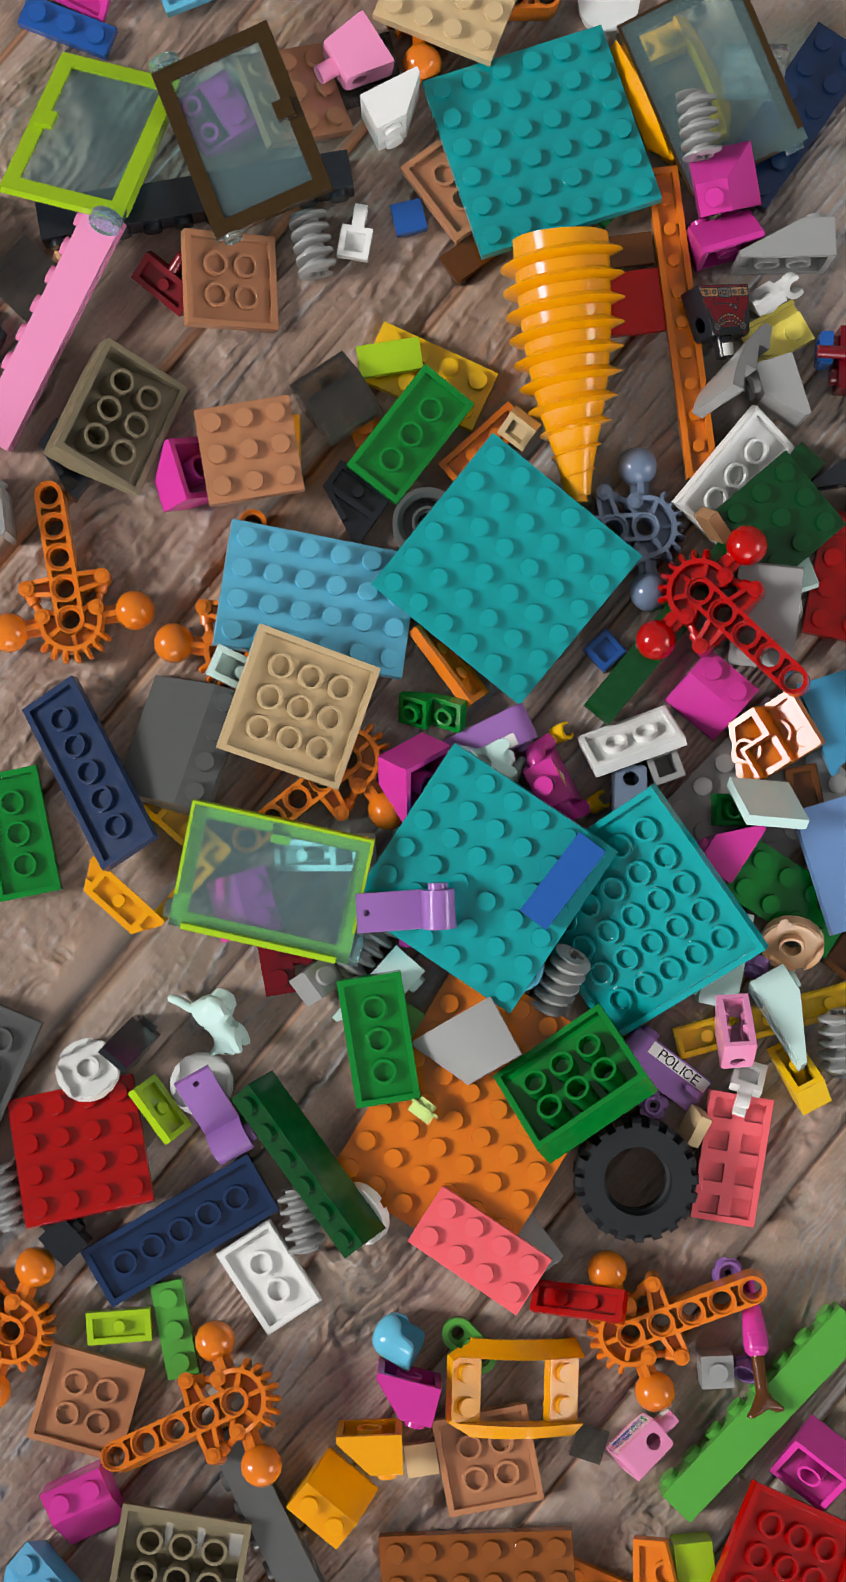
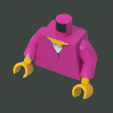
M564 721L550 727L549 734H545L527 747L525 751L527 762L524 766L523 774L534 795L574 820L589 813L598 814L609 807L610 803L603 804L599 800V797L605 793L603 790L597 791L586 800L582 799L555 747L556 744L563 743L574 737V733L568 735L564 733L563 726L568 723Z

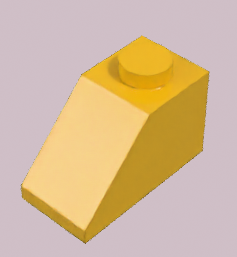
M781 1043L766 1049L787 1091L803 1116L832 1101L825 1079L807 1053V1064L804 1069L798 1072Z

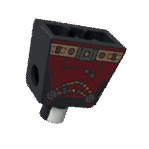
M748 284L697 285L681 294V300L694 341L697 344H714L716 360L730 359L735 354L733 342L748 335L750 331Z

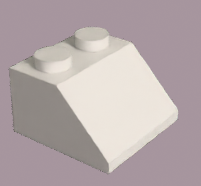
M417 66L360 94L361 117L378 151L384 148L393 149L403 142V138L407 137L420 96V71Z

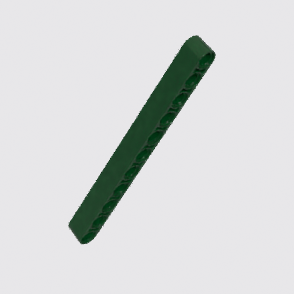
M802 441L790 454L810 480L826 462ZM718 542L710 551L711 560L718 562L727 553L726 543ZM704 585L697 587L693 593L694 599L704 600L709 594V587ZM666 604L654 620H662L671 611L669 604ZM682 626L675 633L677 639L676 643L688 630V628ZM635 642L583 706L608 726L663 659H647L641 655Z

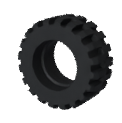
M623 1114L589 1137L584 1144H580L577 1150L578 1157L573 1165V1184L578 1200L591 1222L593 1221L598 1229L605 1234L610 1233L614 1235L615 1239L625 1241L627 1238L632 1239L634 1243H644L645 1238L651 1237L653 1241L663 1238V1232L669 1230L672 1233L679 1227L677 1223L681 1218L687 1219L691 1213L689 1210L691 1203H696L698 1193L695 1190L696 1185L699 1184V1174L696 1172V1159L685 1140L672 1127H669L661 1120L641 1114H636V1116ZM632 1147L645 1148L659 1157L665 1169V1183L659 1195L651 1202L638 1207H628L618 1203L609 1194L605 1182L606 1169L610 1161L621 1151Z

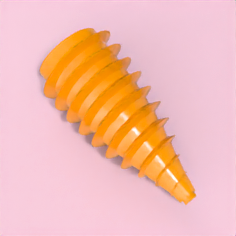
M583 226L549 228L525 233L512 240L514 259L504 264L500 272L503 276L516 281V284L503 292V297L510 302L518 304L519 308L509 313L505 319L509 324L520 327L522 333L514 336L509 341V344L516 349L525 351L526 354L525 358L514 364V369L529 374L532 380L519 390L520 393L534 397L538 405L530 410L528 415L543 422L546 431L539 438L548 441L554 455L551 460L557 465L561 478L560 483L563 485L564 492L578 503L588 502L587 496L591 493L597 446L603 444L598 441L601 425L612 420L603 415L605 401L619 395L606 389L608 377L623 371L609 364L610 353L625 346L610 340L611 329L626 322L611 315V305L625 298L624 295L611 291V281L625 272L610 267V256L623 250V247L610 243L608 231L601 228Z

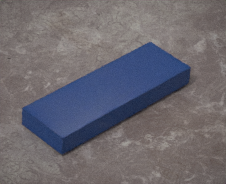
M580 831L520 911L547 930L606 853V850Z

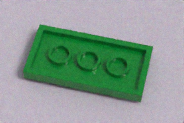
M424 364L346 466L397 505L475 403L428 365Z
M32 765L0 772V902L63 890L39 766Z
M761 840L756 844L732 884H726L739 904L768 923L775 918L785 915L800 916L811 920L820 928L824 935L823 958H826L841 934L829 936L822 911L818 909L817 895L810 873Z
M401 970L338 979L337 988L356 1108L407 1101L413 1098L420 1099Z

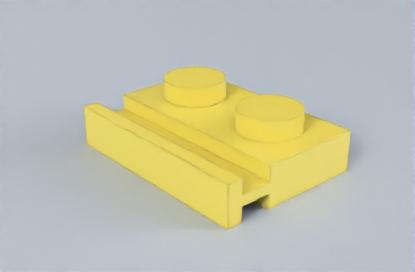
M793 299L780 305L772 313L762 315L749 323L750 331L748 335L741 338L743 343L763 324L767 323L772 326L769 350L758 357L757 362L790 352L793 353L815 339L800 311H797Z

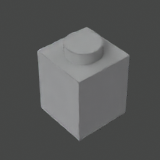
M677 749L642 761L643 765L647 766V777L650 785L655 783L658 786L686 775Z
M317 960L291 979L289 983L306 1006L309 1007L337 988V980L344 978L333 963Z
M727 1346L695 1348L697 1381L702 1390L735 1388L733 1354Z

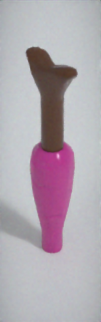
M749 1280L744 1284L743 1288L749 1293L756 1292L754 1280ZM758 1304L742 1310L743 1346L745 1352L752 1360L755 1384V1398L747 1414V1417L750 1419L756 1418L768 1409L774 1412L784 1411V1407L772 1397L768 1390L764 1355L769 1350V1340L761 1306Z

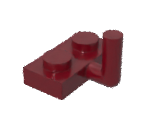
M153 251L146 252L131 278L179 317L184 316L183 280L180 274L182 270L181 252L175 255L170 265Z
M841 325L834 335L833 345H818L816 350L817 358L834 359L833 366H830L828 371V385L832 386L833 396L846 395V326Z
M286 928V929L278 930V931H283V932H287V933H288L287 928ZM257 946L266 997L296 992L289 983L296 976L294 966L308 965L314 959Z

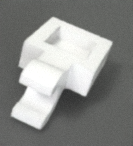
M355 203L352 225L342 223L337 258L368 263L373 238V229L365 228L368 217V205Z
M788 272L777 282L772 283L768 281L749 292V309L762 316L775 311L779 305L787 301L786 297L790 299L799 298L804 293L803 289L798 286L790 289L791 284L799 279L798 275Z
M754 1062V1065L751 1067L733 1068L728 1087L730 1090L737 1091L732 1114L744 1118L746 1109L750 1105L751 1096L760 1098L768 1068L767 1065Z

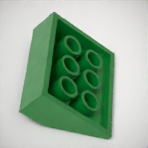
M600 1003L492 1075L535 1148L549 1164L658 1091Z

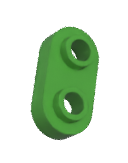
M462 1316L450 1317L442 1327L443 1341L451 1351L457 1347L462 1348L471 1341V1337L487 1339L467 1318ZM461 1327L464 1332L460 1337H454L451 1334L453 1328ZM482 1359L481 1374L492 1370L497 1360Z

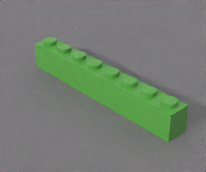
M835 1301L830 1305L828 1303L823 1305L815 1315L816 1320L808 1328L803 1327L794 1336V1343L786 1352L784 1350L780 1351L771 1361L772 1366L766 1372L768 1390L772 1397L784 1407V1411L774 1412L768 1409L754 1419L748 1418L747 1414L755 1398V1384L750 1383V1390L742 1398L737 1397L729 1404L726 1410L728 1413L720 1421L716 1420L708 1426L704 1433L705 1437L699 1444H692L687 1448L682 1456L683 1460L675 1469L673 1467L669 1468L660 1479L661 1484L658 1486L661 1495L689 1523L695 1519L846 1359V1311Z

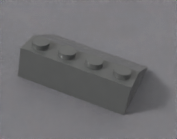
M155 675L123 766L142 802L189 816L194 798L209 802L214 801L230 752L216 748L235 690L216 684Z

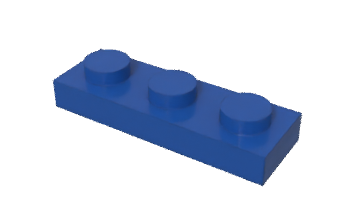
M26 0L17 22L22 29L107 61L118 34L117 28L47 0Z

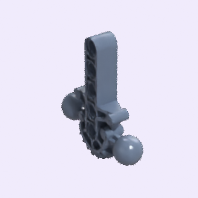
M634 447L627 449L621 454L617 465L620 478L630 485V495L628 497L620 496L618 492L612 491L609 485L601 484L595 490L592 499L594 516L606 526H615L619 530V537L642 555L635 564L638 567V576L633 579L629 594L631 601L637 608L652 612L664 606L659 604L657 599L667 595V593H662L657 589L658 585H668L667 581L657 573L656 560L661 558L665 562L670 563L674 559L672 553L678 554L681 551L680 545L676 542L680 543L685 540L686 536L678 531L684 530L686 523L677 522V519L682 517L683 511L678 510L674 512L672 510L675 506L672 500L669 504L664 501L667 497L666 492L663 491L659 497L649 495L648 483L656 475L657 463L654 455L647 449ZM616 503L623 504L625 513L619 514ZM640 522L647 524L650 528V535L643 536L639 534L636 524Z

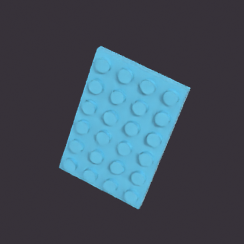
M232 519L212 646L220 644L229 649L249 652L258 625L264 624L381 668L380 677L400 680L403 674L410 616L371 585L397 551Z

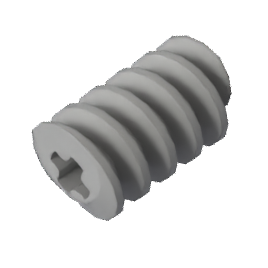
M703 88L685 89L676 94V100L680 102L677 105V112L681 114L678 118L679 126L683 127L680 131V138L685 140L681 144V150L687 153L682 157V160L686 163L704 161L713 157L715 153L722 151L721 145L712 144V141L721 137V133L711 131V128L719 125V120L710 119L709 117L718 112V107L708 106V103L717 99L715 93H707V90Z
M304 209L291 214L290 221L288 222L289 229L293 231L291 239L295 243L293 250L294 254L298 256L296 258V265L300 268L298 275L301 280H319L330 277L333 274V271H329L328 268L336 264V259L326 258V255L334 252L332 246H324L323 244L331 240V235L321 234V231L327 229L329 224L326 221H319L320 218L327 215L324 209Z
M389 931L359 933L360 937L354 938L349 963L336 961V969L346 978L355 977L356 975H368L363 966L374 968L376 964L372 956L382 959L384 953L380 946L390 949L393 945L388 937H397Z
M567 944L556 945L555 951L557 954L551 955L550 962L552 964L546 965V974H543L540 979L541 985L535 986L534 992L536 995L531 996L536 1000L531 1001L532 1005L538 1011L552 1017H562L569 1012V1007L574 1002L575 995L580 990V985L585 981V975L591 969L588 958L578 949Z
M835 1007L828 1010L827 1013L818 1015L819 1022L827 1023V1025L818 1028L819 1034L827 1036L818 1040L819 1046L827 1048V1050H822L818 1053L820 1059L827 1060V1062L819 1063L818 1069L827 1072L828 1075L834 1078L846 1079V1007Z
M15 1160L0 1164V1231H3V1233L25 1227L23 1207H19L22 1204L21 1195L15 1194L20 1190L19 1182H11L18 1176L17 1170H8L15 1163Z
M293 1186L281 1189V1191H285V1195L277 1199L278 1203L288 1204V1207L280 1212V1216H289L291 1219L282 1226L285 1229H293V1233L285 1237V1241L295 1242L296 1244L287 1250L288 1254H307L324 1249L326 1246L320 1244L326 1241V1234L318 1233L322 1226L317 1220H314L316 1219L303 1199Z

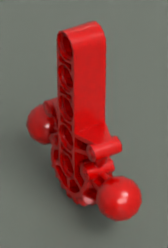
M744 525L733 530L727 538V553L718 562L711 560L710 550L705 549L702 558H699L696 550H691V560H687L684 554H680L679 560L682 562L681 565L677 567L674 562L668 564L671 570L674 571L672 575L666 572L661 574V577L668 582V585L660 584L657 587L660 592L667 593V595L661 596L657 600L661 605L669 604L671 611L662 620H651L640 627L636 636V645L641 655L651 660L664 659L670 655L676 645L675 633L684 626L690 632L689 637L692 641L693 651L700 657L708 656L725 638H728L787 695L800 697L807 693L811 681L805 669L747 616L759 601L765 597V588L759 581L740 580L733 575L741 565H754L764 557L768 544L766 536L760 529L755 526ZM702 585L709 587V594L704 600L694 599L693 593L697 587ZM733 586L739 588V591L729 597L722 592ZM723 607L731 608L733 613L730 620L723 623L718 622L716 619L717 612ZM701 613L707 620L702 629L697 630L696 624ZM745 629H753L756 632V638L751 644L745 645L740 643V634ZM768 651L779 653L780 658L775 666L767 667L763 665V656ZM792 673L803 675V684L798 689H789L786 686V679Z

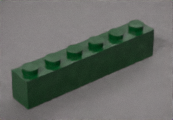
M273 1070L249 1083L231 1099L344 1258L350 1256L386 1228Z

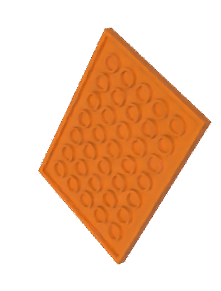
M450 973L411 1040L414 1041L487 998ZM526 993L522 995L511 1013L496 1005L517 1042L522 1055L571 1022L563 1016L552 1017L538 1011L531 1003V1001L536 1000ZM413 1046L420 1097L423 1096L437 1107L433 1113L438 1118L434 1117L429 1125L408 1110L413 1103L412 1100L370 1106L337 1161L353 1182L367 1184L378 1192L382 1198L380 1203L383 1208L387 1207L389 1213L414 1229L444 1185L518 1235L567 1153L549 1164L535 1148L492 1075L517 1058L467 1085Z

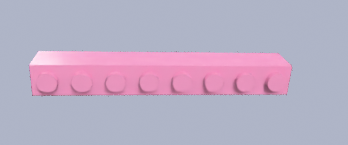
M96 210L91 211L93 215L80 212L76 214L73 222L76 228L71 238L67 236L62 242L59 249V254L62 256L57 266L52 265L48 270L44 280L47 286L42 295L37 294L30 307V311L33 314L28 324L23 323L20 326L15 338L19 342L14 352L9 351L2 362L1 368L4 371L0 377V447L6 451L13 452L127 227L123 220L112 214Z

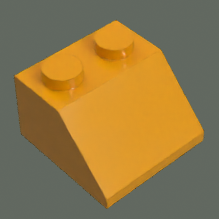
M399 1418L338 1420L336 1444L370 1476H377L380 1480H392L397 1478V1475H403L402 1420H399Z
M329 1446L288 1496L286 1508L337 1550L358 1524L379 1487Z

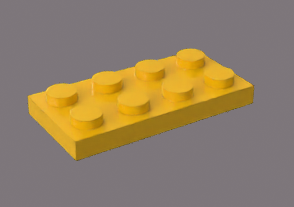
M384 321L374 343L418 336ZM419 337L423 366L424 364L428 365L475 403L458 425V427L472 433L498 378V373ZM419 371L361 380L359 374L358 381L398 399Z

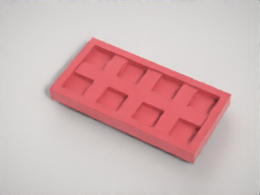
M709 1088L705 1112L713 1121L700 1144L696 1172L699 1174V1184L696 1185L695 1190L698 1196L696 1203H691L690 1205L691 1213L689 1216L754 1228L774 1100L751 1096L749 1108L746 1109V1114L743 1118L732 1114L737 1093Z
M444 1185L407 1240L515 1315L518 1314L553 1259Z

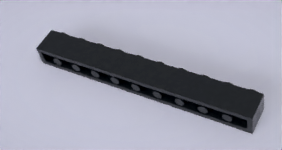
M347 149L321 153L334 191L299 206L300 208H312L317 206L319 202L324 201L342 203L347 201L349 197H354V185ZM304 157L207 173L225 218L312 179ZM191 176L144 183L128 218L113 215L123 220L127 225L120 240L129 239L132 237V234L144 232L146 235H155L161 233L166 228L175 227L176 229L183 230L184 228H192L195 223L206 222L210 224ZM117 188L85 194L112 201ZM35 202L41 240L47 249L51 248L57 251L67 236L71 238L76 228L73 222L78 212Z

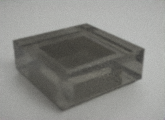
M584 1423L573 1436L569 1455L600 1465L610 1435L609 1431Z

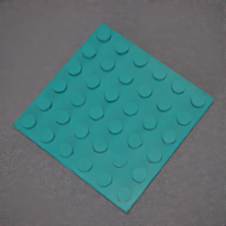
M602 25L494 58L490 67L478 63L422 81V88L481 260L512 251V240L525 233L558 227H587L661 203L662 195Z
M492 433L371 585L519 704L529 695L640 560L642 555L496 434Z
M454 743L368 874L364 893L427 889L430 882H447L448 887L454 888L456 928L448 930L411 929L389 932L486 998L491 996L496 1005L511 1013L618 853V850L459 744ZM581 831L606 850V853L547 930H545L521 912L520 909Z
M655 783L587 828L588 831L617 849L618 853L557 944L570 945L588 958L591 969L585 975V981L580 985L579 993L590 1009L600 1003L622 1037L768 948V943ZM555 947L551 952L552 955L557 954L555 951Z

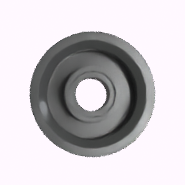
M433 487L417 488L407 493L399 501L393 514V533L399 547L408 539L418 526L419 521L428 514L445 491Z

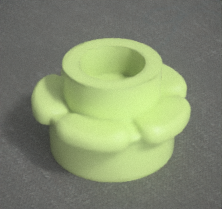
M423 1096L418 1101L414 1098L412 1099L413 1103L408 1110L429 1125L434 1117L438 1118L433 1113L437 1107Z

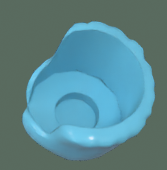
M397 1312L385 1315L378 1322L372 1336L375 1351L406 1372L409 1371L417 1359L425 1340V1332L410 1323L406 1315Z

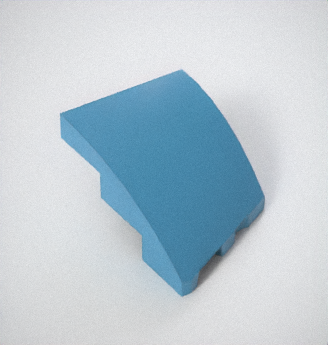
M846 670L811 680L807 693L800 696L804 707L826 741L825 744L820 746V751L831 776L836 775L839 772L840 766L846 762Z

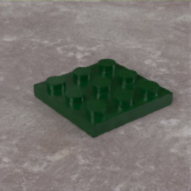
M787 450L777 456L714 510L718 511L730 532L740 526L750 525L757 527L764 533L768 545L766 553L759 563L798 566L846 525L844 520Z

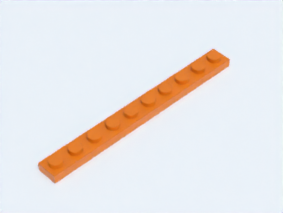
M677 165L652 168L662 195V201L659 204L649 206L656 261L659 269L685 478L688 481L715 450L711 413L704 418H700L692 413L696 398L707 382L702 345L694 341L681 300V294L694 288L678 167Z

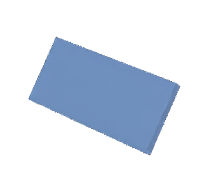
M846 796L803 808L810 821L806 829H796L829 936L846 931Z

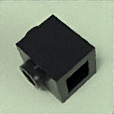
M81 1218L41 1226L45 1232L38 1238L64 1267L93 1239L85 1231L86 1224Z

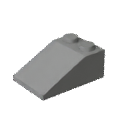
M824 213L808 214L806 217L740 250L730 269V276L780 275L788 272L795 274H824L837 255L835 217H826Z
M759 562L750 566L741 565L738 570V579L759 581L766 591L765 597L759 601L747 616L794 658L804 567ZM753 629L742 631L739 637L740 643L745 645L751 644L756 638V632ZM730 641L728 664L757 667ZM768 651L763 656V665L767 667L775 666L780 658L779 653Z

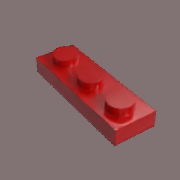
M539 1279L532 1291L529 1311L538 1314L624 1325L629 1292L623 1289Z

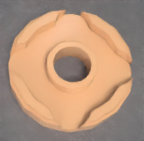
M781 916L771 920L764 926L761 935L769 945L762 952V955L775 968L784 964L788 971L793 970L795 972V969L800 968L807 970L816 965L824 954V935L820 928L809 919L800 916ZM795 941L800 945L793 948L786 946L784 943Z

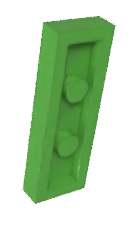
M183 1277L155 1282L150 1285L168 1381L178 1379L179 1375L185 1372L194 1375L200 1374L201 1369L195 1347V1338Z

